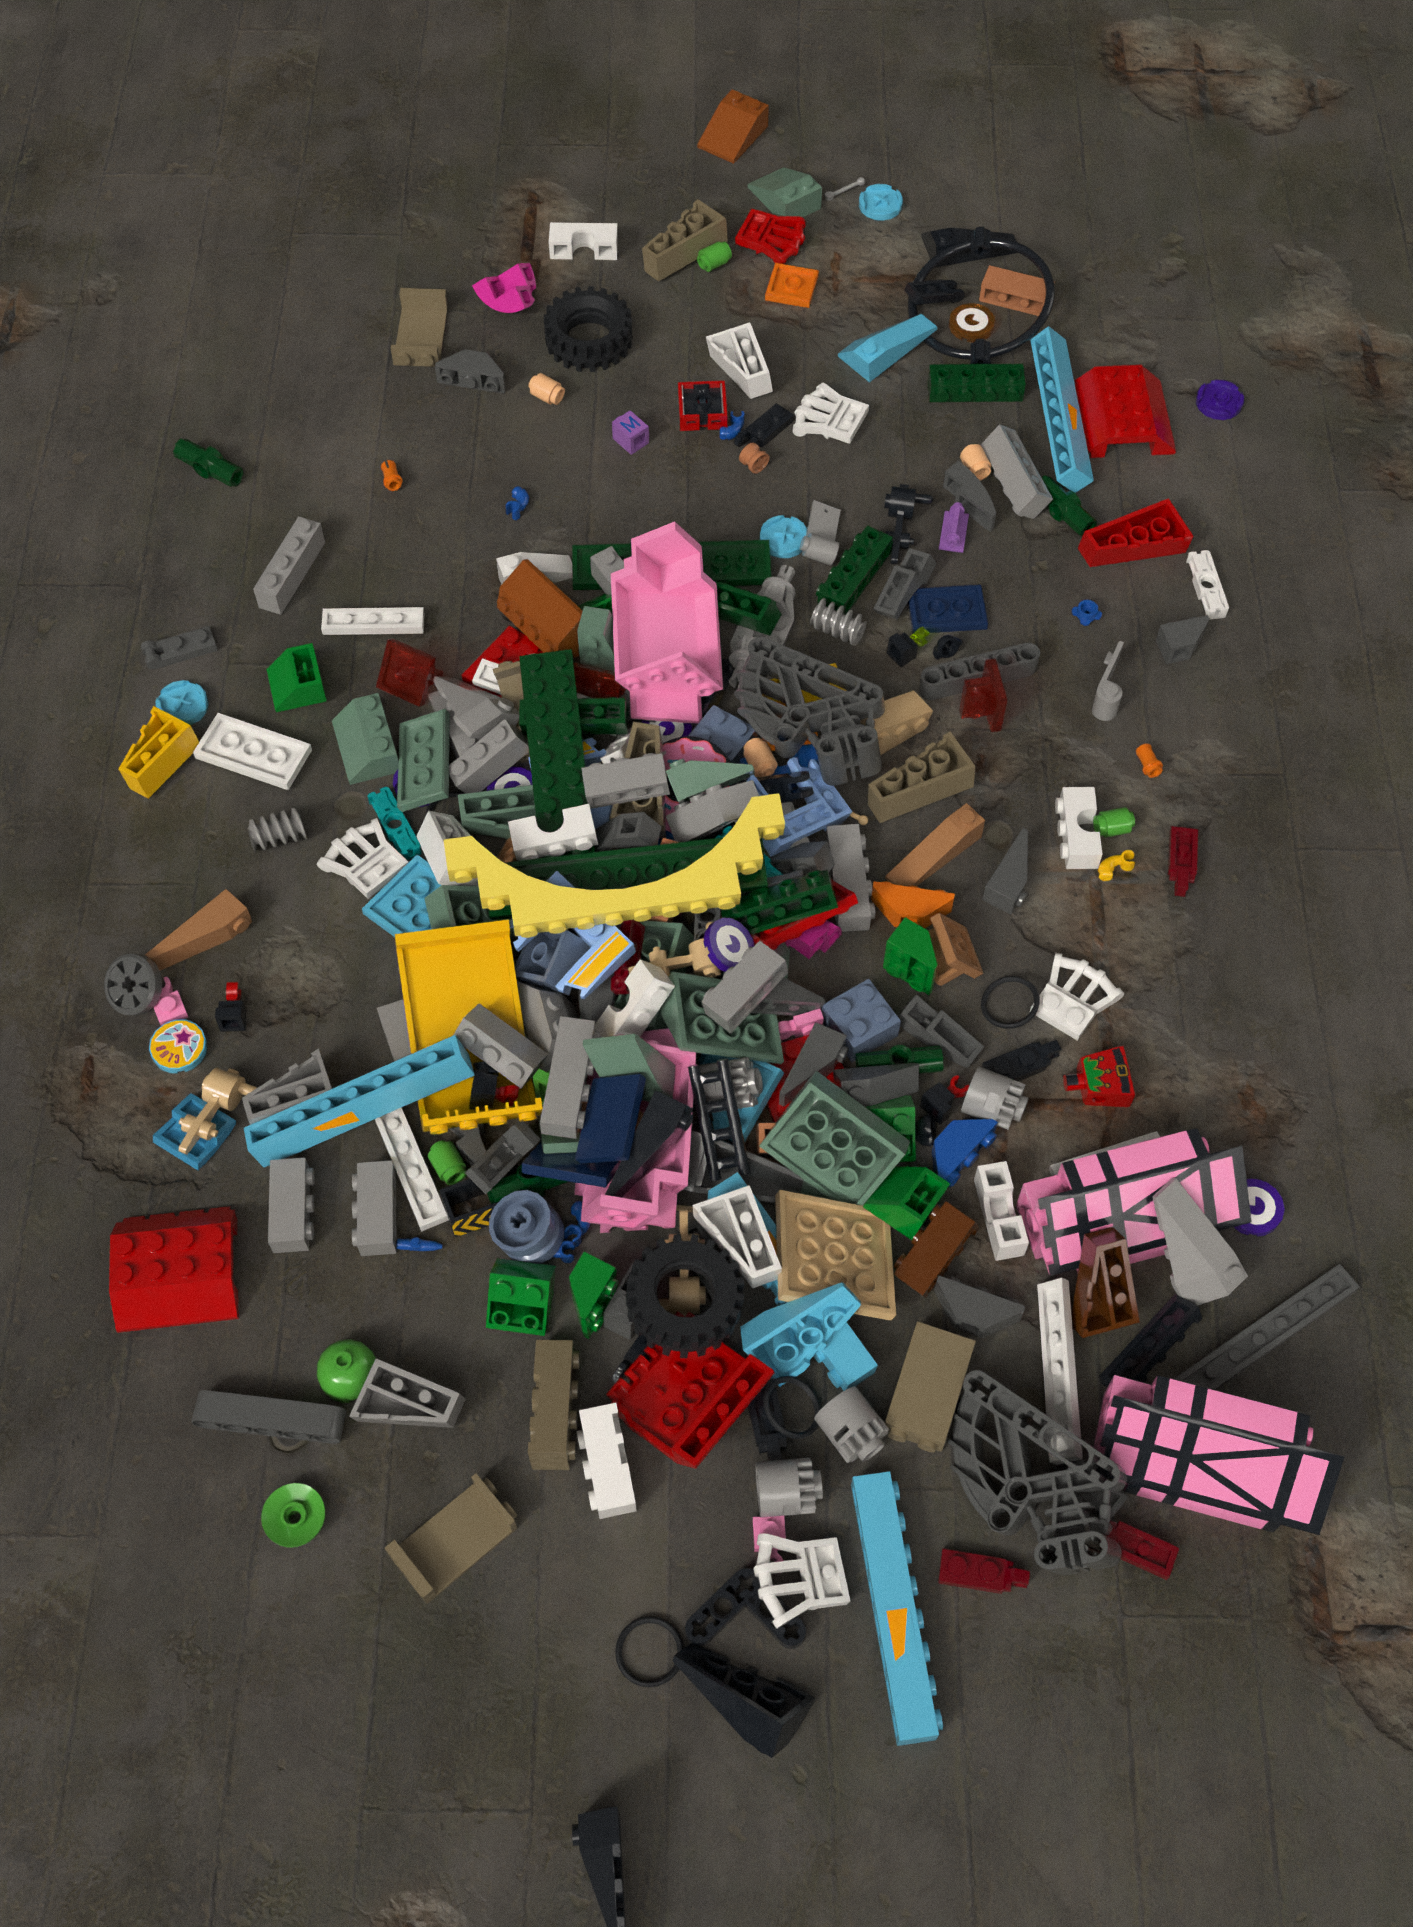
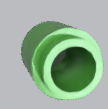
M718 241L699 250L697 262L701 269L710 272L728 263V260L732 258V252L726 242Z
M1126 807L1101 811L1099 815L1093 817L1095 832H1100V836L1104 838L1131 833L1132 827L1135 826L1134 814Z
M442 1140L432 1145L431 1151L428 1153V1159L440 1180L445 1181L447 1185H453L466 1177V1164L454 1143Z

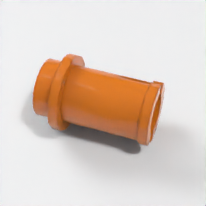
M387 460L389 468H387L384 461L381 464L384 486L390 491H396L402 485V477L398 474L394 461Z
M1150 744L1140 745L1136 749V754L1143 765V773L1148 775L1149 778L1159 776L1163 771L1162 762L1157 760Z

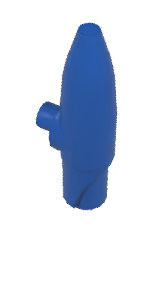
M418 1237L413 1239L398 1238L396 1249L410 1251H435L443 1247V1244Z

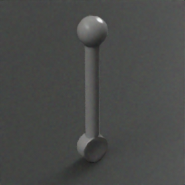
M859 177L856 182L834 192L827 191L825 193V200L831 201L834 196L858 185L863 186L865 179Z

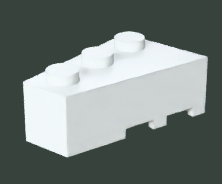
M750 322L706 336L710 357L750 399L773 392L770 373Z
M428 811L416 837L438 884L479 886L478 878H473L466 883L450 882L447 871L443 840L471 835L453 815Z
M750 1185L692 1205L694 1218L712 1240L715 1241L721 1251L725 1248L730 1253V1262L738 1263L740 1274L752 1288L778 1280V1275L782 1272V1268Z
M612 1403L579 1410L582 1430L576 1432L580 1450L586 1449L588 1460L582 1461L586 1480L592 1479L594 1487L593 1491H588L591 1511L598 1509L599 1519L637 1511L618 1418L617 1404Z

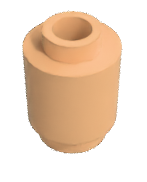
M539 373L537 376L534 375L529 382L531 395L550 405L552 403L558 405L562 401L565 388L561 386V383L543 373Z
M971 444L963 449L960 455L962 463L979 480L987 478L991 473V463L982 446Z
M753 738L746 742L743 747V755L747 763L753 765L754 776H771L775 772L778 763L767 742L761 738Z

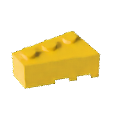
M153 706L150 712L152 716L148 724L143 725L140 729L141 736L138 742L131 745L119 767V771L129 788L148 799L193 754L199 744V740L190 724Z

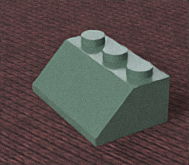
M379 693L353 699L332 720L350 785L391 775L398 769V758Z

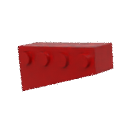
M1168 498L1084 531L1078 550L1089 567L1183 554L1186 553L1194 536Z

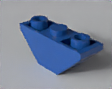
M953 1120L934 1140L932 1148L933 1170L935 1174L950 1183L949 1188L953 1187L961 1176L959 1172L965 1166L970 1168L979 1157V1150L983 1146L988 1148L997 1137L995 1131L998 1122L996 1120Z

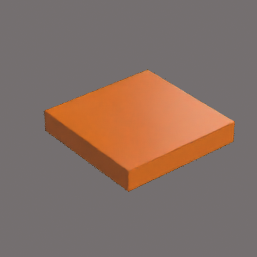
M775 263L765 293V300L809 308L819 277V270Z

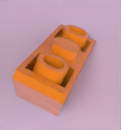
M874 881L871 900L894 927H898L906 917L921 927L927 928L932 925L930 919L932 916L938 913L946 916L951 913L955 894L944 890L921 889L913 885L901 886L887 881Z

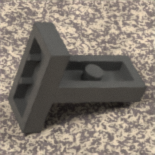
M518 1120L486 1150L465 1174L487 1194L541 1139L524 1122Z

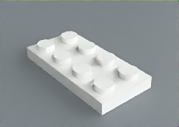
M217 713L193 754L196 759L289 790L311 753L312 748L309 743Z

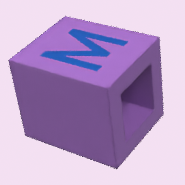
M632 411L617 417L612 422L613 439L629 454L632 455L649 444V426Z

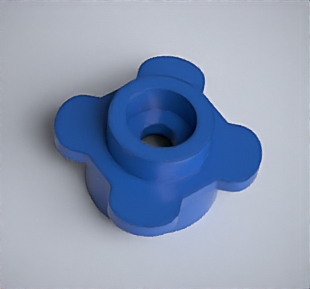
M1083 600L1079 603L1078 607H1073L1072 615L1077 616L1080 623L1084 626H1088L1091 621L1099 620L1102 617V612L1098 610V605L1092 600Z

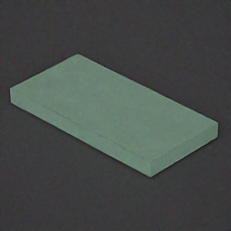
M446 709L400 723L397 808L401 812L449 797L450 713Z

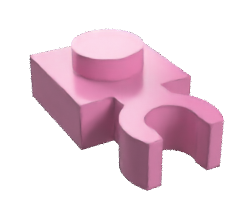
M164 977L165 986L162 988L158 1002L153 1007L161 1026L173 1020L189 1018L178 990L172 992L173 986L168 977Z
M816 1009L793 1016V1020L778 1022L780 1039L785 1040L792 1035H795V1037L809 1035L815 1022L823 1025L824 1018L821 1010Z
M784 1516L753 1517L754 1552H759V1545H757L759 1534H771L786 1539ZM772 1548L770 1561H783L777 1552L781 1550Z

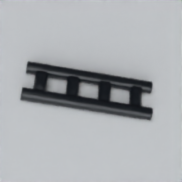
M728 1058L717 1060L718 1070L701 1073L699 1064L688 1066L710 1181L721 1180L720 1170L738 1167L739 1175L751 1173ZM721 1081L724 1098L707 1102L703 1084ZM726 1110L729 1127L712 1130L709 1113ZM732 1138L735 1155L718 1159L715 1141Z

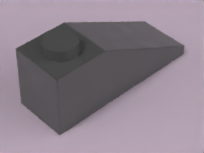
M1022 828L985 886L983 901L1010 915L1016 906L1022 907L1028 893L1024 892L1027 884V829Z
M783 978L751 1013L796 1016L820 1009L825 1004V1000L821 996Z
M815 1022L780 1091L779 1105L786 1106L815 1071L826 1077L833 1072L838 1062H844L849 1050L845 1046L847 1035Z
M918 1063L833 1070L834 1084L864 1107L919 1091Z

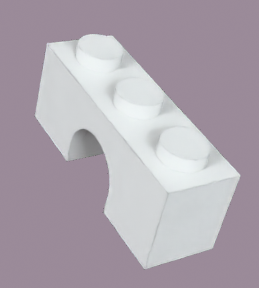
M550 222V259H573V252L577 248L589 247L594 250L595 260H617V223Z
M1062 787L1060 798H1056L1055 811L1056 814H1060L1061 819L1058 820V836L1063 838V843L1060 844V857L1065 859L1066 869H1098L1102 858L1100 832H1088L1079 826L1080 824H1093V817L1097 811L1095 788Z
M585 804L563 809V825L557 831L550 833L539 829L535 816L508 821L517 861L538 859L549 855L556 857L563 855L567 851L576 849L583 851L598 845L590 805Z
M643 960L638 961L625 980V984L630 991L629 1001L625 1008L622 1010L608 1005L596 1022L595 1030L600 1032V1037H610L618 1034H637L639 1037L642 1035L675 987L661 967Z
M1007 1161L978 1166L974 1183L995 1261L1024 1256L1029 1241L1022 1216H1016L1012 1200L1014 1187Z

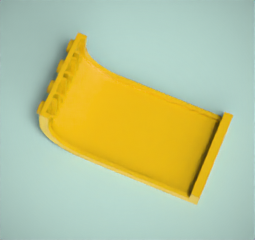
M509 920L395 934L411 1054L453 1036L462 1019L478 1004H481L525 1037L510 941ZM466 1049L469 1053L472 1067L473 1063L484 1062ZM499 1073L496 1088L515 1085ZM472 1077L418 1100L423 1132L430 1131V1134L433 1135L446 1133L448 1128L460 1127V1130H470L477 1128L478 1124L489 1123L490 1126L503 1125L510 1119L519 1118L520 1122L537 1119V1116L541 1115L543 1109L541 1098H536L532 1078L522 1089L519 1088L517 1101H514L513 1106H509L508 1102L503 1104L494 1099L493 1108L485 1105L484 1107L481 1106L480 1110L479 1106L475 1110L469 1109L473 1083Z

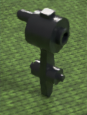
M900 484V487L892 486L891 494H886L884 508L889 509L888 517L896 518L895 532L886 531L885 533L893 537L890 564H897L899 548L908 549L909 544L914 545V539L910 538V533H902L903 519L912 520L914 503L931 504L933 502L931 495L916 493V489L909 488V485Z

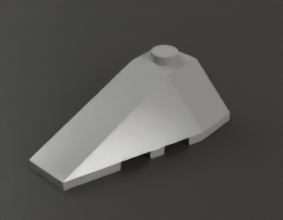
M434 677L433 682L440 695L448 700L446 705L448 710L455 713L453 717L455 723L469 738H483L504 719L514 726L519 721V712L514 708V704L510 700L496 696L456 678Z
M1171 1178L1152 1196L1159 1229L1165 1235L1167 1248L1164 1249L1165 1257L1170 1259L1173 1274L1170 1275L1171 1284L1178 1296L1198 1306L1228 1296L1248 1277L1235 1252L1176 1178Z

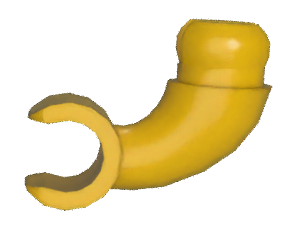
M1125 850L1121 855H1113L1104 859L1098 867L1099 879L1102 881L1111 880L1114 868L1117 865H1120L1124 871H1131L1135 866V862L1126 860H1132L1135 855L1132 850Z

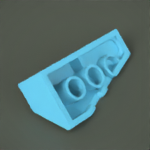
M920 314L855 340L839 352L838 357L870 383L937 330V326Z
M841 1282L766 1310L740 1327L743 1350L774 1370L775 1373L771 1379L782 1376L796 1377L808 1368L810 1359L818 1350L822 1351L826 1347L827 1340L834 1331H839L861 1306V1301Z

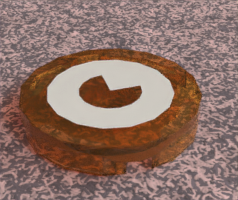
M974 303L962 304L956 307L951 312L949 320L951 333L958 339H967V342L989 338L995 324L993 313L987 307Z

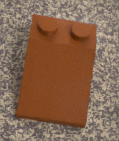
M732 89L718 105L697 144V148L734 164L768 127L769 105Z

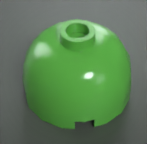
M353 1339L339 1340L330 1344L321 1353L317 1362V1379L323 1392L332 1400L341 1403H350L349 1401L356 1400L376 1359L373 1352L362 1342Z

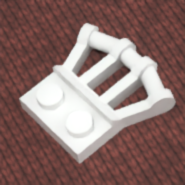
M821 383L814 392L805 395L801 400L802 405L796 408L794 412L796 423L793 425V434L796 436H804L806 433L823 434L826 439L831 437L850 444L869 412V405L841 396L827 384ZM821 397H822V398H825V397H826V398H828L831 402L826 401V400H824V399H821ZM813 408H816V409L822 410V411H824V412L830 413V415L825 414V413H822V412H819V411H816V410H814ZM809 419L817 423L805 422V420Z
M375 818L369 824L357 828H349L346 831V835L340 839L336 838L333 840L326 855L318 860L317 866L325 872H333L346 877L351 885H354L369 899L380 891L409 862L386 841L379 821ZM375 833L380 845L374 848L363 836ZM355 843L367 855L360 860L347 846ZM339 854H342L353 866L349 868L335 862V859Z
M1055 952L1050 980L1039 995L1040 1005L1036 1016L1078 1041L1095 1015L1119 1001L1124 996V992L1121 988L1114 986L1105 975V971L1094 969L1089 966L1088 961L1062 957L1061 953ZM1060 967L1075 970L1063 988L1056 985ZM1085 975L1092 981L1080 998L1070 992L1081 976ZM1100 985L1108 996L1093 1005L1088 1004L1087 1001Z
M762 1533L758 1535L757 1545H759L757 1564L753 1569L755 1576L759 1578V1599H763L775 1619L772 1622L776 1629L807 1610L847 1605L850 1602L837 1537L796 1542L771 1534ZM772 1548L794 1553L797 1559L770 1563ZM800 1571L802 1582L773 1586L771 1574ZM804 1593L805 1601L785 1612L776 1597Z

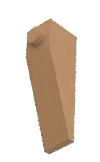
M966 803L932 831L886 875L885 879L895 885L918 886L982 838L985 819Z
M225 889L146 953L145 956L153 960L159 971L229 941L237 934L243 933L249 927V924L252 923L247 907Z

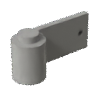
M815 500L812 502L806 536L803 537L799 548L802 550V556L829 566L833 564L839 548V542L835 541L840 509Z
M1121 641L1118 642L1114 653L1109 651L1104 660V664L1108 666L1097 687L1092 705V713L1099 720L1108 721L1113 719L1117 715L1123 692L1120 686L1110 681L1123 648L1124 642Z

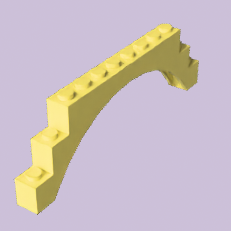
M779 793L751 797L734 827L710 852L687 868L658 881L625 889L586 890L558 886L527 876L500 861L472 836L444 839L443 841L450 882L466 883L473 878H478L482 909L499 910L507 905H511L515 936L530 938L542 932L558 934L570 928L578 927V929L586 930L598 924L606 923L607 925L614 926L626 920L634 919L635 921L642 922L654 916L663 915V917L670 918L683 912L691 911V913L698 914L711 908L731 909L740 904L741 891L737 873L749 875L762 870L763 855L760 838L773 840L783 835L785 820Z

